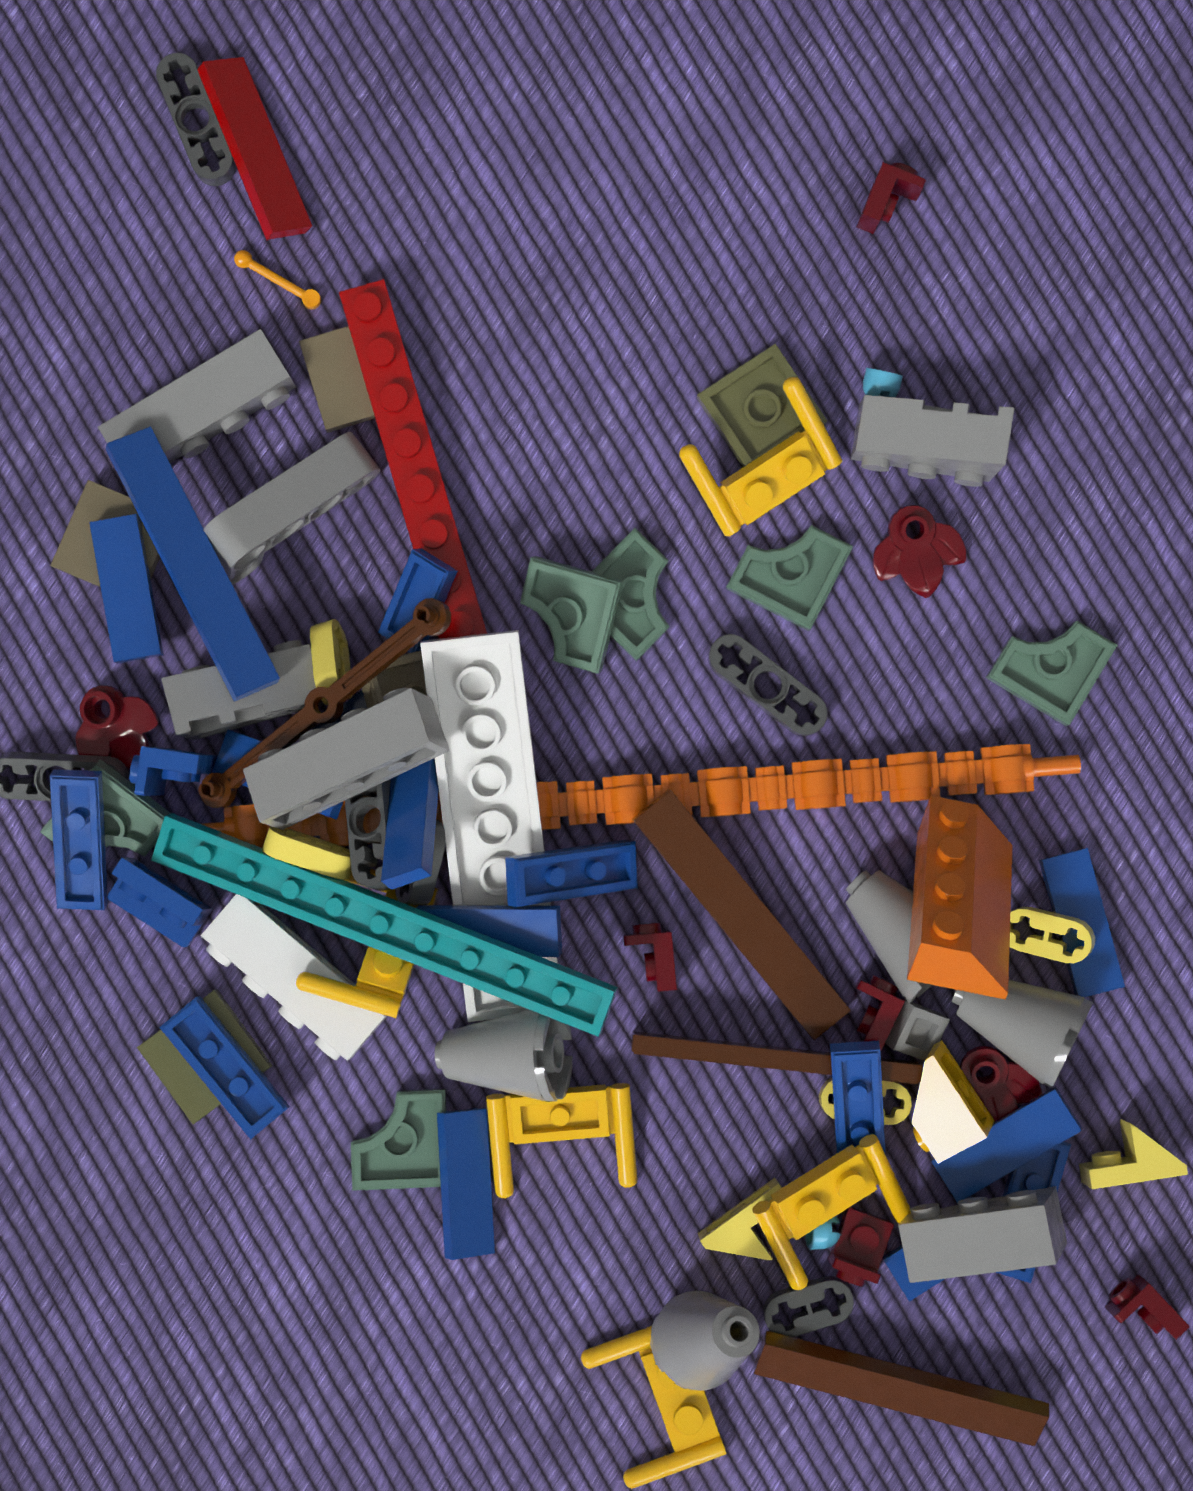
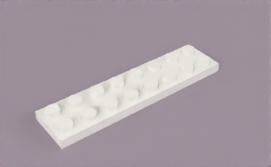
M519 630L421 641L427 696L432 698L450 750L436 757L435 764L453 905H508L505 857L545 851ZM551 902L535 905H551ZM542 957L558 963L557 957ZM463 984L468 1022L490 1020L528 1010Z

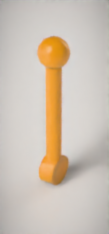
M240 250L235 254L234 262L238 267H248L301 298L307 309L313 310L320 306L321 297L316 290L308 289L305 291L253 260L251 253L246 250Z

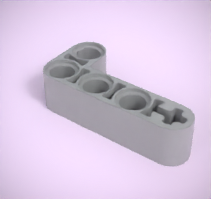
M347 432L213 518L203 531L212 544L232 585L252 573L261 564L266 551L369 484L379 474L380 468L352 432Z

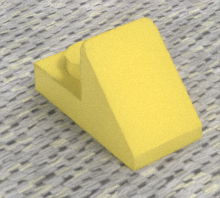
M1120 1119V1126L1126 1157H1121L1120 1151H1105L1092 1154V1162L1079 1164L1081 1181L1091 1189L1188 1175L1185 1163L1133 1124L1123 1119Z
M773 1178L701 1230L698 1236L704 1248L758 1259L773 1260L770 1252L752 1228L758 1223L752 1209L760 1201H770L772 1199L770 1195L782 1188L777 1179Z

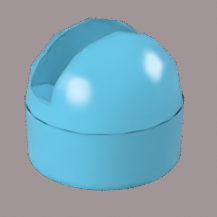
M866 368L863 379V391L865 395L896 397L900 390L903 376Z
M836 1216L805 1235L806 1245L809 1250L827 1249L838 1242L841 1233L832 1232V1225L840 1224Z

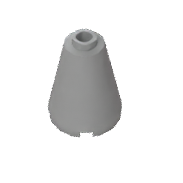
M865 870L846 888V891L851 895L846 901V905L902 996L909 1003H912L916 996L920 997L932 986L907 980L913 891L880 870L873 875Z
M1010 979L1008 981L1006 1000L956 990L952 999L953 1003L959 1005L956 1013L959 1018L1040 1083L1053 1088L1093 1005V1002L1085 999V997Z
M528 1009L446 1031L442 1040L436 1043L435 1063L438 1069H442L444 1076L448 1079L545 1102L557 1101V1099H563L566 1096L571 1080L573 1056H564L563 1040H572L570 1025Z
M689 1291L669 1300L659 1315L656 1316L652 1324L650 1346L655 1364L661 1372H665L675 1382L674 1384L683 1389L703 1391L716 1388L731 1378L757 1346L760 1331L756 1318L747 1309L709 1292Z

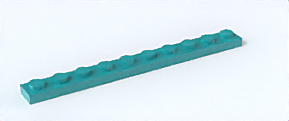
M174 813L164 817L151 861L599 1037L603 1031L618 988L617 986L348 881L325 876L275 859L265 854L261 847Z

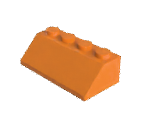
M932 795L929 798L917 833L907 980L1006 1000L1009 981L1013 845L977 804Z

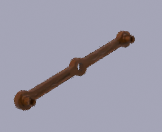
M433 598L424 599L419 602L414 609L413 619L330 687H317L311 690L306 697L304 708L224 773H211L207 775L198 788L202 801L211 808H226L230 806L237 795V788L246 782L243 772L244 768L258 762V757L269 750L285 749L291 746L301 735L308 732L318 723L329 724L335 722L342 714L343 703L425 636H439L449 628L451 622L449 607L443 601ZM322 698H326L328 708L325 712L321 713L318 704Z

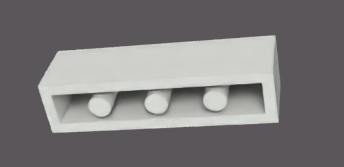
M236 894L201 935L210 943L206 951L214 959L226 967L231 963L236 965L246 974L242 981L248 988L262 998L269 994L282 1005L278 1012L298 1029H301L305 1024L319 1036L315 1044L334 1060H337L340 1056L347 1061L350 1060L387 1017L386 1015L299 990L296 986V979L301 972H309L356 986V984L258 902Z

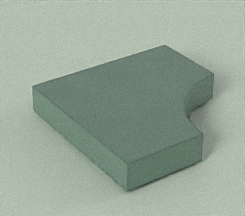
M813 525L808 528L798 541L785 548L764 550L748 545L726 589L810 631L853 546Z
M634 528L592 572L624 581L610 637L637 662L670 627L659 612L655 594L658 577L669 560Z
M531 557L520 603L536 611L549 626L554 641L553 661L597 674L602 672L624 581L541 557Z
M1079 621L1073 622L1061 636L1048 642H1027L1011 636L985 678L1064 726H1069L1116 649L1117 644Z
M99 759L90 771H102L105 847L129 848L145 857L157 843L164 817L171 813L151 797L135 795V785L131 784L125 777ZM51 817L40 833L53 842Z
M446 1089L397 1091L394 1111L385 1126L371 1136L351 1141L352 1191L441 1187L437 1112L447 1111Z

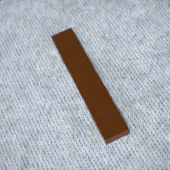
M670 789L632 819L814 1041L851 1011Z
M632 1032L631 1051L638 1055L832 1075L830 1052ZM881 1058L882 1081L918 1084L921 1081L923 1065L916 1061Z
M766 1331L755 1361V1375L1031 1446L1036 1445L1049 1419V1403L771 1331Z

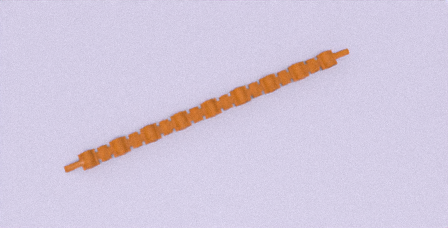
M1013 744L980 748L981 760H974V751L944 753V763L937 762V751L886 755V767L881 768L879 767V758L850 760V770H843L842 759H823L792 762V775L784 774V766L755 768L754 778H748L747 766L721 767L697 770L698 782H690L689 773L660 775L661 785H653L652 774H632L602 777L603 789L595 790L594 781L566 783V792L558 793L557 781L537 782L543 831L561 829L560 817L568 816L569 826L597 824V814L605 813L606 825L634 823L632 820L668 789L674 793L691 815L692 806H700L701 818L751 814L750 802L755 801L758 802V811L787 809V799L794 798L795 810L846 806L845 794H852L853 803L882 801V791H889L890 803L929 800L931 795L941 797L940 787H947V796L976 794L977 784H983L984 795L1033 792L1034 777L1079 774L1081 772V762L1079 755L1032 758L1030 744ZM438 792L436 820H439L443 825L440 796ZM345 801L337 820L317 813L288 827V829L310 836H320V839L339 846H349ZM254 804L224 808V822L202 823L204 826L261 848L270 827L259 822ZM378 808L371 809L364 817L363 827L366 833L373 832L380 824L381 815Z

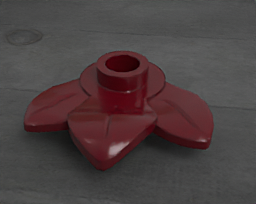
M906 505L894 512L888 524V535L876 546L873 554V568L878 580H888L900 574L906 585L913 592L924 598L930 597L939 586L944 572L943 565H958L966 561V548L960 534L950 525L935 522L932 514L927 509L918 505ZM917 520L920 524V532L917 536L909 538L906 534V527L911 521Z
M100 685L91 688L84 695L80 704V715L84 722L75 737L78 754L115 757L122 761L126 767L130 768L134 755H140L141 746L149 747L145 732H149L159 725L155 710L147 701L140 697H124L115 687ZM105 700L110 705V715L108 717L103 714L101 709L102 703Z
M975 1047L968 1051L961 1060V1070L994 1119V1122L1018 1109L1017 1104L1028 1103L1042 1094V1089L1037 1079L1017 1063L1007 1062L1003 1054L993 1047ZM983 1066L993 1068L992 1073L986 1077L976 1075L978 1069Z

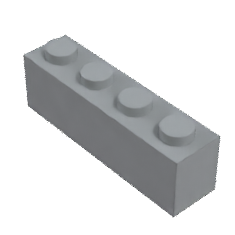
M259 329L98 426V429L108 443L151 426L169 463L181 456L187 459L200 454L209 446L208 440L223 431L225 434L238 431L250 421L248 416L265 407L266 410H270L281 405L290 397L289 391L296 388V385L266 336Z
M399 688L387 693L383 697V702L368 709L359 708L347 712L341 717V722L327 729H314L304 733L299 738L300 742L290 747L273 749L261 754L258 757V762L244 768L243 772L259 822L283 830L450 750L432 698L412 688Z

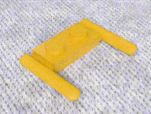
M798 377L787 378L783 383V390L805 431L801 433L799 431L721 481L719 487L696 446L687 444L679 451L680 459L724 536L735 534L743 524L749 525L825 475L824 471L836 468L842 463L840 454Z
M370 869V874L375 875L376 870ZM351 872L350 878L345 881L360 885L356 882ZM389 888L381 891L386 893V897L398 901L395 889L391 890ZM435 888L432 899L428 905H434L438 893V888ZM368 946L356 986L309 972H301L298 975L296 986L299 990L397 1018L414 964Z
M617 1083L611 1086L604 1084L569 1087L563 1099H557V1101L545 1102L511 1093L510 1095L491 1094L486 1097L495 1194L499 1198H508L514 1193L510 1153L511 1142H514V1144L608 1137L610 1134H615L619 1184L625 1188H631L637 1184L629 1084Z
M870 1134L863 1137L858 1146H848L771 1194L772 1199L770 1201H760L753 1207L752 1211L792 1289H804L808 1284V1277L789 1241L791 1238L798 1240L878 1190L877 1184L897 1223H900L906 1215L911 1214L907 1199L876 1135Z
M652 1326L584 1350L581 1354V1362L584 1367L592 1369L639 1351L675 1452L627 1469L623 1474V1480L626 1486L631 1489L727 1454L705 1391L679 1387L674 1384L675 1382L665 1372H661L655 1364L650 1346Z

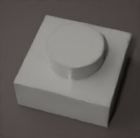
M904 999L905 1002L885 1044L893 1050L925 1061L934 1044L940 1042L950 1019L938 1011L913 1002L909 1003Z

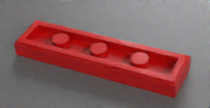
M244 57L203 61L197 71L266 240L307 233L312 227L311 221Z

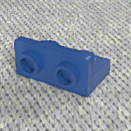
M141 746L140 755H134L130 766L129 780L131 784H135L134 794L140 796L164 795L166 780L200 782L201 774L212 773L218 756L163 747Z
M121 857L111 873L118 879L108 893V899L181 947H188L213 910V908L135 858Z

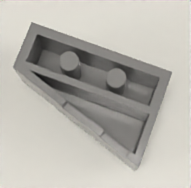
M864 395L858 408L850 460L862 461L861 467L871 471L886 472L889 471L890 466L908 469L907 474L915 478L935 479L936 474L955 476L954 482L957 484L979 487L983 485V481L989 482L1006 465L1014 407L999 406L998 416L971 413L969 412L970 405L966 403L954 402L952 410L927 406L924 400Z
M293 640L274 646V652L268 653L280 677L279 682L235 702L216 666H197L184 670L181 674L161 678L176 735L194 741L227 732V730H234L299 712L305 707V700L309 692L316 688L313 676L311 645L302 646L301 640ZM320 700L318 706L325 704Z
M1056 1186L1038 1190L1018 1191L987 1199V1197H973L959 1201L958 1205L940 1208L938 1203L918 1205L910 1208L911 1214L906 1215L898 1224L910 1283L1056 1265L1067 1245Z

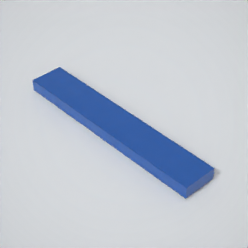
M151 426L108 442L106 444V452L233 701H238L277 684L280 677L212 544L203 531L204 529Z

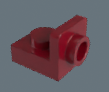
M883 162L856 227L874 234L880 220L889 223L899 199L898 195L917 201L924 188L926 179L917 176L918 172L906 164L892 163L889 165Z
M661 923L632 925L633 934L623 935L624 946L652 944L653 952L644 953L646 981H656L658 992L677 990L672 932H661Z
M873 975L869 983L859 978L855 986L858 990L880 1000L877 1009L870 1005L867 1007L857 1031L864 1034L861 1042L879 1040L881 1052L905 1001L895 996L898 991L897 986Z
M853 1207L847 1208L838 1229L841 1236L838 1242L832 1246L828 1257L831 1266L838 1270L836 1277L861 1287L864 1286L865 1280L878 1284L881 1277L878 1269L894 1227L893 1222Z
M1139 1274L1133 1280L1126 1278L1117 1284L1109 1294L1111 1301L1105 1306L1106 1310L1119 1323H1122L1142 1305L1136 1312L1140 1318L1156 1334L1165 1329L1175 1340L1190 1327L1150 1283Z

